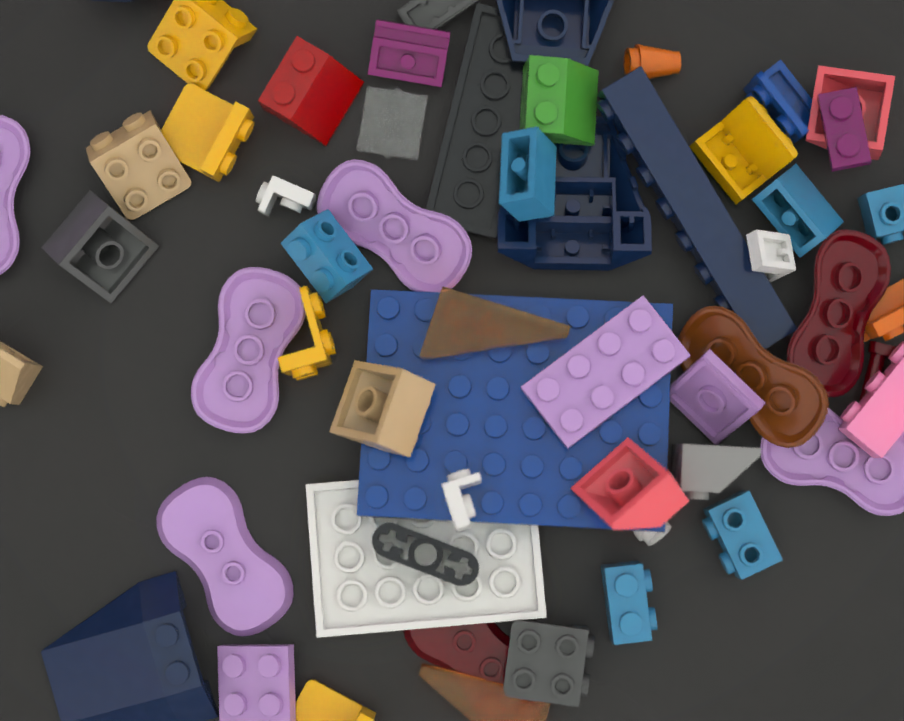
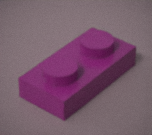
M857 87L818 94L817 100L831 171L870 165L871 156Z

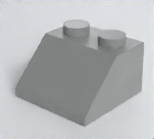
M673 444L671 475L688 499L709 500V492L720 493L761 456V448Z

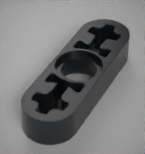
M394 523L380 525L373 534V547L384 558L457 586L469 585L478 576L479 564L476 557L470 552ZM390 530H394L397 532L396 539L407 543L408 536L416 538L409 547L408 560L400 558L404 552L403 549L391 547L389 552L384 551V543L379 541L381 534L388 535ZM424 543L433 545L437 550V558L429 566L418 564L414 557L416 548ZM446 549L452 552L447 559L459 563L462 557L469 560L468 567L473 569L472 574H464L462 579L455 578L456 571L447 566L444 567V574L436 572V569L443 560V550Z

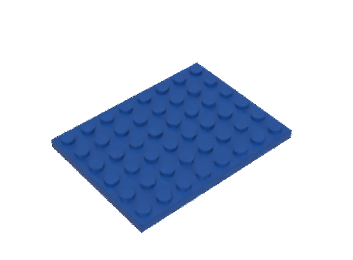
M371 289L366 362L401 368L436 385L411 457L385 452L361 443L357 516L452 521L442 484L449 482L448 475L469 469L471 474L479 472L482 479L481 484L460 490L462 496L470 495L476 516L469 518L470 522L613 530L571 490V487L626 438H630L667 470L671 372L568 450L521 390V386L633 302ZM650 303L672 331L673 304ZM665 523L661 527L626 529L625 531L664 533Z

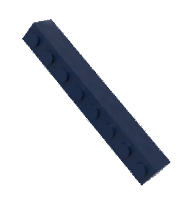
M641 66L602 89L597 94L600 101L596 103L601 115L607 122L613 121L619 131L616 138L622 150L627 155L632 153L639 164L635 168L638 177L645 187L652 186L659 198L655 201L659 212L665 220L671 218L678 232L674 233L678 244L685 253L690 251L698 263L694 266V270L704 285L710 284L717 295L713 298L715 306L724 307L740 316L748 325L757 341L765 349L796 331L797 327L764 272L752 271L747 243Z

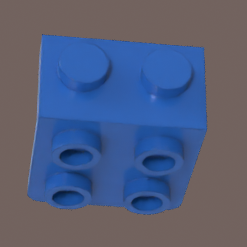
M779 60L765 72L760 71L743 90L747 95L744 98L752 96L762 104L775 124L791 139L793 145L806 136L809 132L808 122L812 98L782 60Z

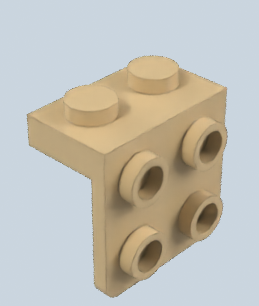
M151 111L145 114L139 112L131 115L123 122L122 127L112 133L106 131L98 134L90 141V145L86 147L90 164L125 217L129 220L137 219L191 186L189 175L162 134L160 126Z

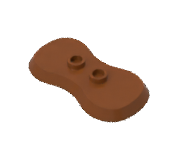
M707 306L698 310L686 322L678 337V340L691 355L680 364L683 371H686L710 349L765 402L763 407L749 419L755 430L764 439L780 447L794 448L803 445L816 434L826 418L829 402L824 386L813 373L801 366L781 360L768 352L757 341L743 319L729 309L719 306Z

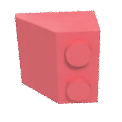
M818 65L808 122L809 132L806 134L805 141L827 149L817 100L818 94L857 87L870 156L872 160H879L884 148L895 76Z

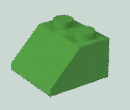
M529 55L523 66L519 130L538 127L553 143L594 146L599 71L568 58Z

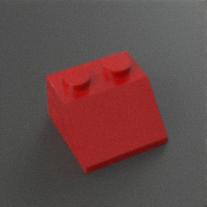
M296 36L259 97L258 102L263 110L327 147L363 87L364 81L326 52Z

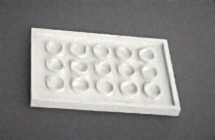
M359 480L305 484L316 638L547 618L538 526L471 522V528L456 532L453 521L357 516ZM394 523L460 548L476 557L479 564L478 576L469 585L457 586L380 556L375 551L372 544L373 534L380 525ZM390 530L388 535L381 534L379 541L384 543V551L389 552L391 547L403 549L404 552L400 558L408 560L409 547L416 538L408 536L407 543L396 539L397 532L394 530ZM428 543L419 545L414 553L416 562L422 566L433 564L437 558L435 547ZM446 549L443 550V560L436 569V572L444 574V567L447 566L456 571L455 578L462 579L464 574H472L473 569L468 567L469 560L462 557L459 563L447 559L452 552Z

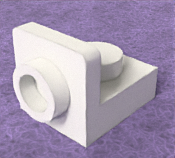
M272 175L269 183L265 181L262 183L256 197V202L260 204L258 211L269 216L277 197L282 198L280 205L297 213H300L302 208L312 211L318 197L311 191Z
M756 229L746 235L752 271L764 272L769 282H773L796 271L790 234Z
M465 469L448 475L449 482L442 484L456 532L471 528L469 518L476 516L470 495L462 496L460 490L481 484L482 482L479 472L471 474L469 469Z

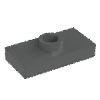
M411 0L399 8L397 12L405 24L440 29L481 0Z

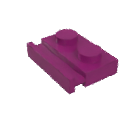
M377 19L368 75L442 87L451 32Z

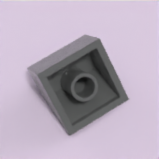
M89 190L41 248L58 265L109 303H112L159 245L93 191Z

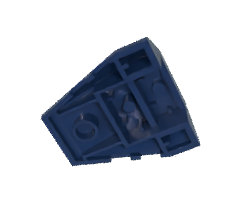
M496 0L513 62H526L529 55L568 58L586 66L590 63L614 3V0Z
M596 116L594 146L554 143L557 146L554 216L519 222L501 206L498 212L497 252L532 269L610 271L651 255V216L638 192L639 186L635 176L632 177L626 162V154L617 141L616 135L618 134L612 120L607 122L603 117Z
M177 571L138 582L41 651L61 721H206L219 716L209 680L203 681L184 617L183 609L187 605Z

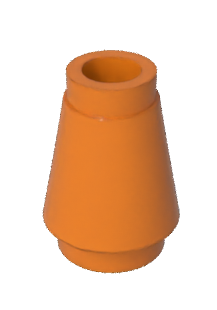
M635 44L634 48H626L624 73L627 75L641 66L649 79L679 74L681 70V54L679 51Z

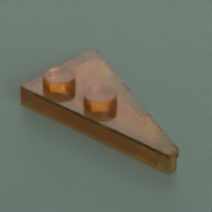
M442 286L423 343L420 358L429 360L568 338L571 326Z
M424 663L421 664L419 676L470 721H546L551 703L510 698L504 694L503 684Z

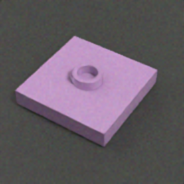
M710 349L670 384V402L716 446L756 414L765 404Z

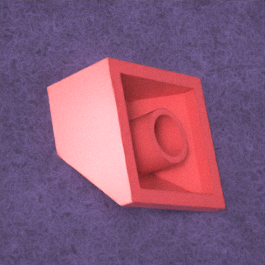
M626 438L571 487V490L613 530L661 527L689 502L671 473L630 438Z

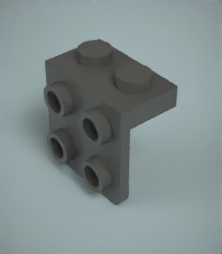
M526 620L514 621L510 633L503 687L504 694L510 698L579 707L580 696L587 697L590 674L584 673L585 658L592 659L595 636L589 635L588 625L572 623V627Z

